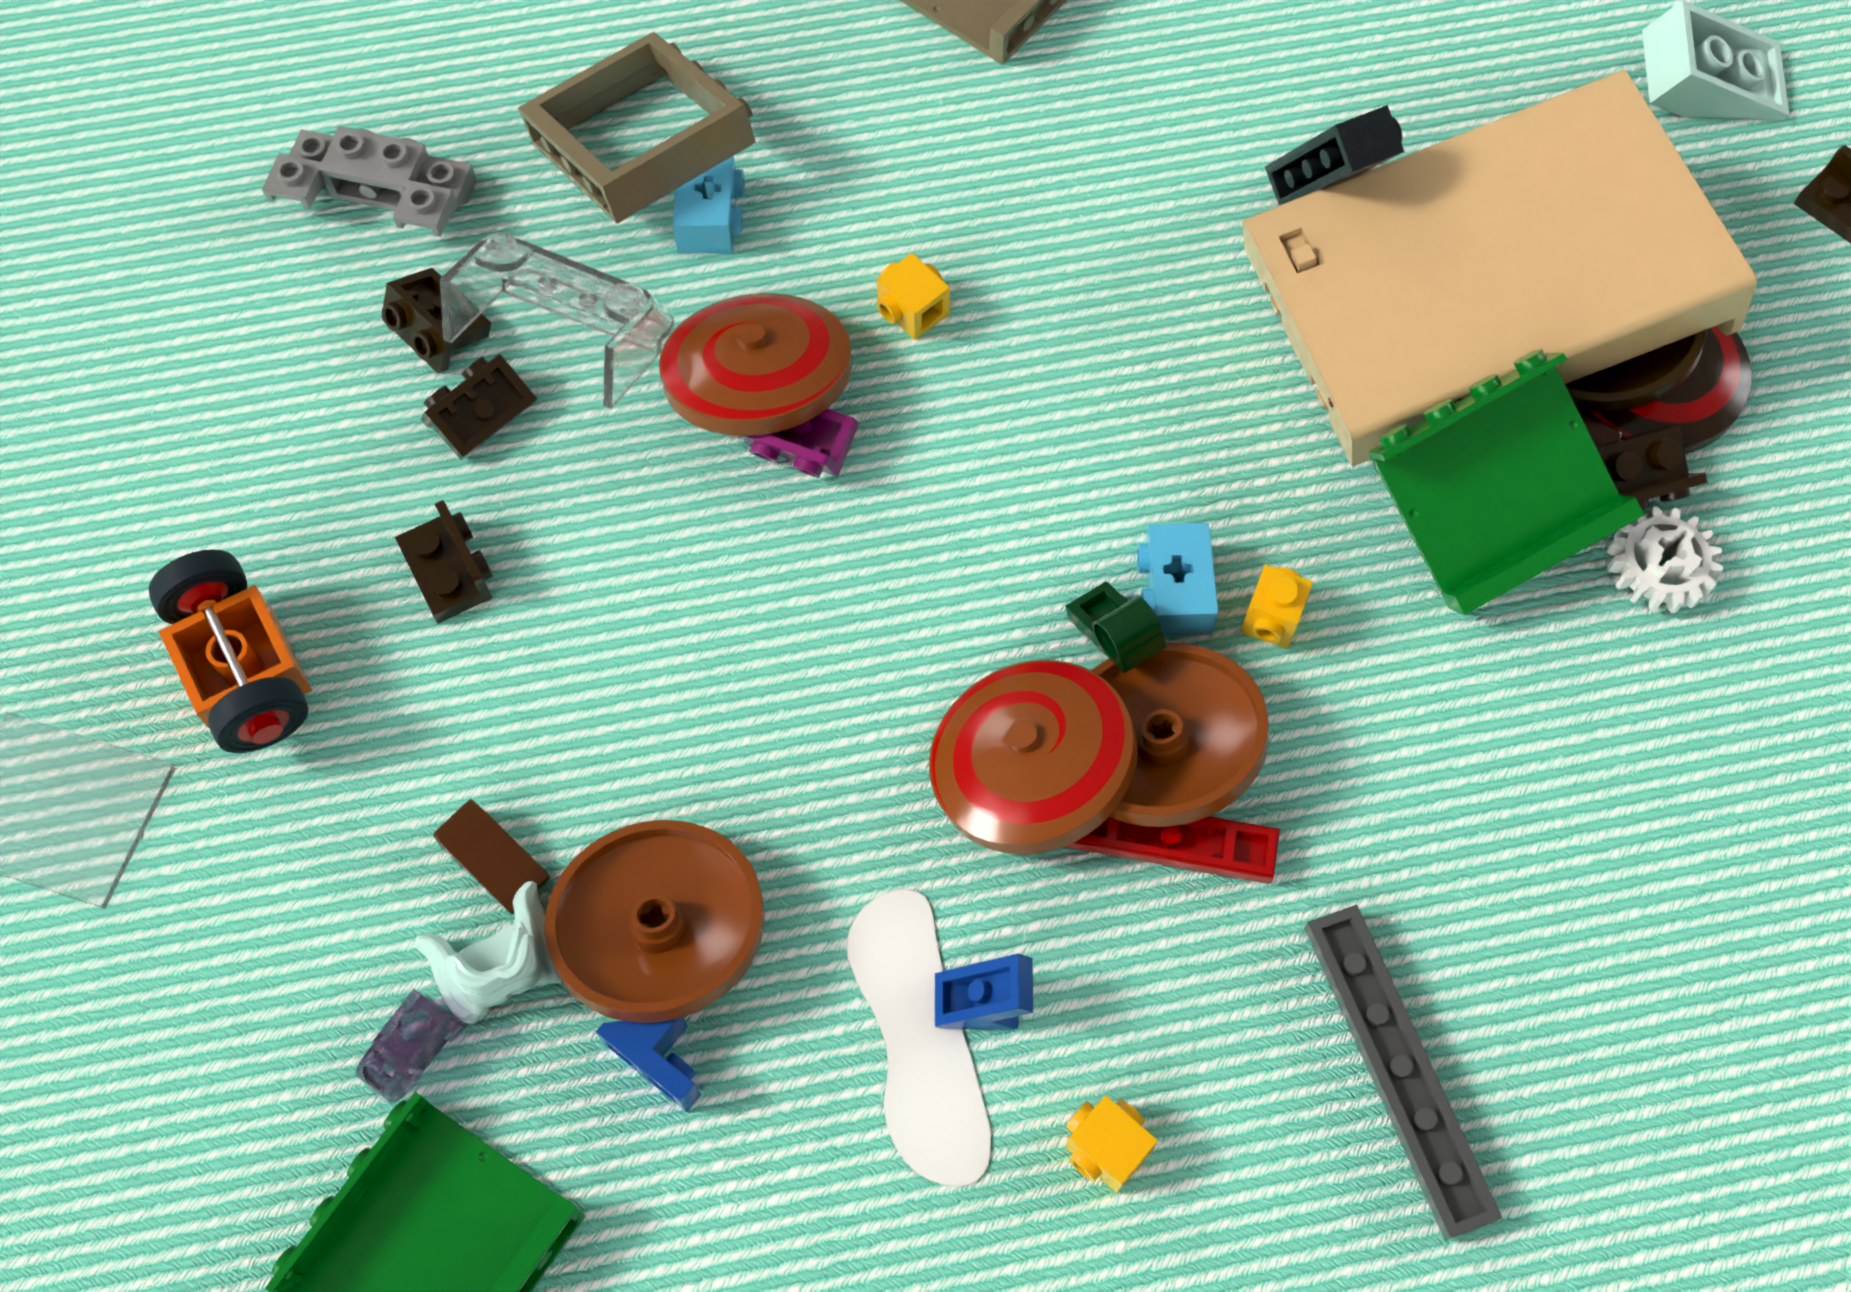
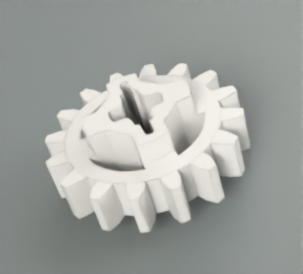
M1658 506L1653 507L1647 516L1644 515L1617 530L1614 534V540L1607 549V553L1614 556L1607 566L1608 571L1621 573L1622 575L1615 585L1617 589L1630 587L1634 591L1630 598V601L1633 603L1638 602L1642 597L1649 599V610L1653 612L1656 611L1661 603H1666L1670 613H1676L1683 604L1690 609L1694 608L1703 597H1707L1717 585L1715 580L1723 571V566L1715 562L1721 555L1722 548L1709 546L1707 543L1714 535L1712 530L1700 533L1696 529L1699 518L1694 516L1687 522L1680 520V509L1674 508L1670 515L1666 517L1663 516ZM1666 553H1669L1670 558L1663 566H1660V560Z

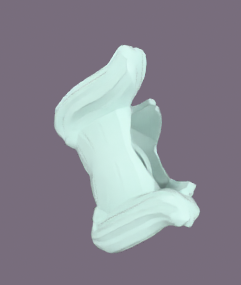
M533 881L524 883L514 896L515 920L511 926L499 930L489 938L463 948L458 954L454 952L444 938L438 935H419L414 941V948L418 949L428 959L435 981L450 1011L465 1023L475 1024L489 1012L492 1006L503 1003L511 996L521 994L534 985L544 986L560 980L547 949L544 925L546 913L538 898L537 883Z

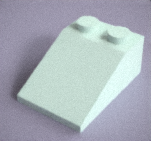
M1684 0L1680 1L1642 30L1650 104L1682 117L1784 120L1790 116L1780 42Z

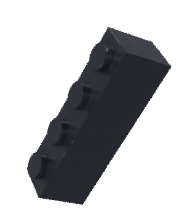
M1388 105L1336 124L1265 166L1278 204L1282 205L1368 171L1405 152L1401 143L1402 130L1398 121L1392 117Z

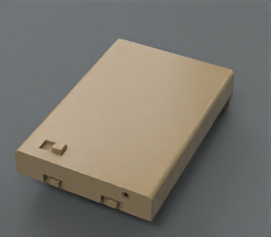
M1621 70L1242 220L1245 252L1265 292L1270 291L1272 294L1270 302L1277 316L1281 315L1282 327L1311 385L1316 384L1318 387L1316 395L1323 410L1328 409L1329 422L1352 467L1371 460L1368 452L1381 445L1379 439L1384 433L1403 424H1407L1409 429L1426 420L1423 413L1432 406L1448 399H1452L1455 404L1471 395L1468 388L1472 384L1493 374H1497L1499 378L1516 370L1513 364L1514 361L1532 351L1542 349L1544 353H1564L1567 360L1557 365L1556 368L1564 384H1567L1716 325L1726 336L1741 331L1757 286V279L1752 268L1626 70Z

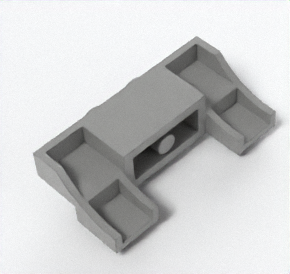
M338 126L334 136L301 129L289 155L278 154L262 191L268 201L274 202L277 196L301 201L303 208L311 209L315 198L326 185L331 198L395 211L393 220L397 228L404 229L405 224L432 229L434 236L441 237L445 225L454 211L462 204L469 202L477 180L471 164L429 156L425 144L418 143L413 139H399L375 134L366 129L355 130Z

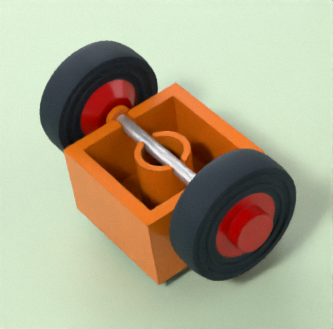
M201 550L181 556L161 568L149 584V597L158 616L166 623L172 625L158 632L197 716L210 729L219 747L231 753L253 752L272 746L293 734L308 716V705L304 695L313 690L274 610L256 585L247 588L246 575L238 560L231 553L223 550Z

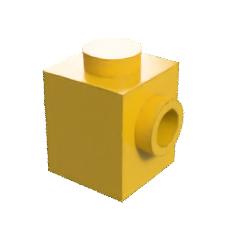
M913 253L909 254L899 263L893 262L889 264L877 278L878 310L889 323H897L914 340L918 339L950 314V287L944 282L941 274L933 265L929 263L925 265Z
M1265 564L1240 633L1288 649L1313 581L1303 578L1298 572L1290 568H1274Z
M1105 1095L1095 1107L1086 1101L1070 1119L1066 1127L1072 1134L1068 1138L1065 1148L1072 1153L1068 1160L1079 1173L1091 1182H1095L1099 1177L1112 1190L1118 1193L1151 1154L1158 1140L1142 1127L1145 1119L1133 1106L1122 1099L1115 1103Z

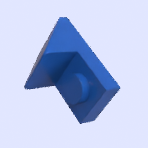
M1018 953L935 973V1027L1014 1030L1018 1028L1019 1016L1033 1013V958Z
M684 1017L657 1023L608 1022L603 1023L596 1031L606 1047L685 1112L700 1097L701 1094L692 1081L697 1073L672 1052L666 1059L663 1058L686 1030L687 1023Z

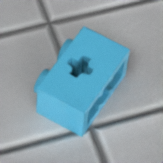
M734 156L675 190L673 231L678 253L733 254L734 235H742L741 207H736V197H744L745 192L744 170L736 169Z
M1209 523L1149 525L1145 544H1137V570L1139 574L1146 573L1148 589H1141V598L1154 611L1164 636L1212 635L1218 617V604Z

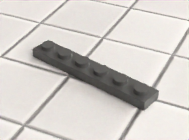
M1354 905L1307 922L1304 930L1444 1240H1450L1502 1219L1501 1213L1358 906Z

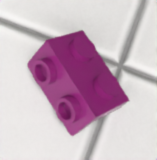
M826 409L813 419L784 431L741 437L751 445L749 452L762 459L776 463L780 456L794 461L792 467L809 476L820 478L823 471L838 477L859 422L853 417Z

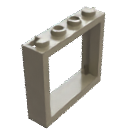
M654 31L518 107L532 144L616 224L756 143L749 121L753 114L746 101L741 97H734L718 78L713 80L704 72L696 60L690 61L682 55L675 43L669 44ZM662 76L710 114L613 171L607 168L567 131Z

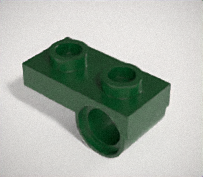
M1107 581L1065 605L1068 619L1123 673L1128 672L1167 648L1158 618L1148 603L1139 596L1128 601Z

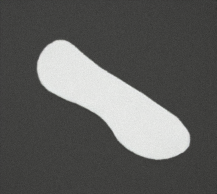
M915 890L887 892L869 902L857 914L849 930L846 942L849 964L863 996L872 1008L886 1043L888 1071L883 1101L886 1125L897 1151L916 1173L929 1181L947 1186L962 1187L975 1183L984 1174L989 1165L991 1128L962 1029H941L935 1027V973L942 972L943 970L931 906L926 897Z

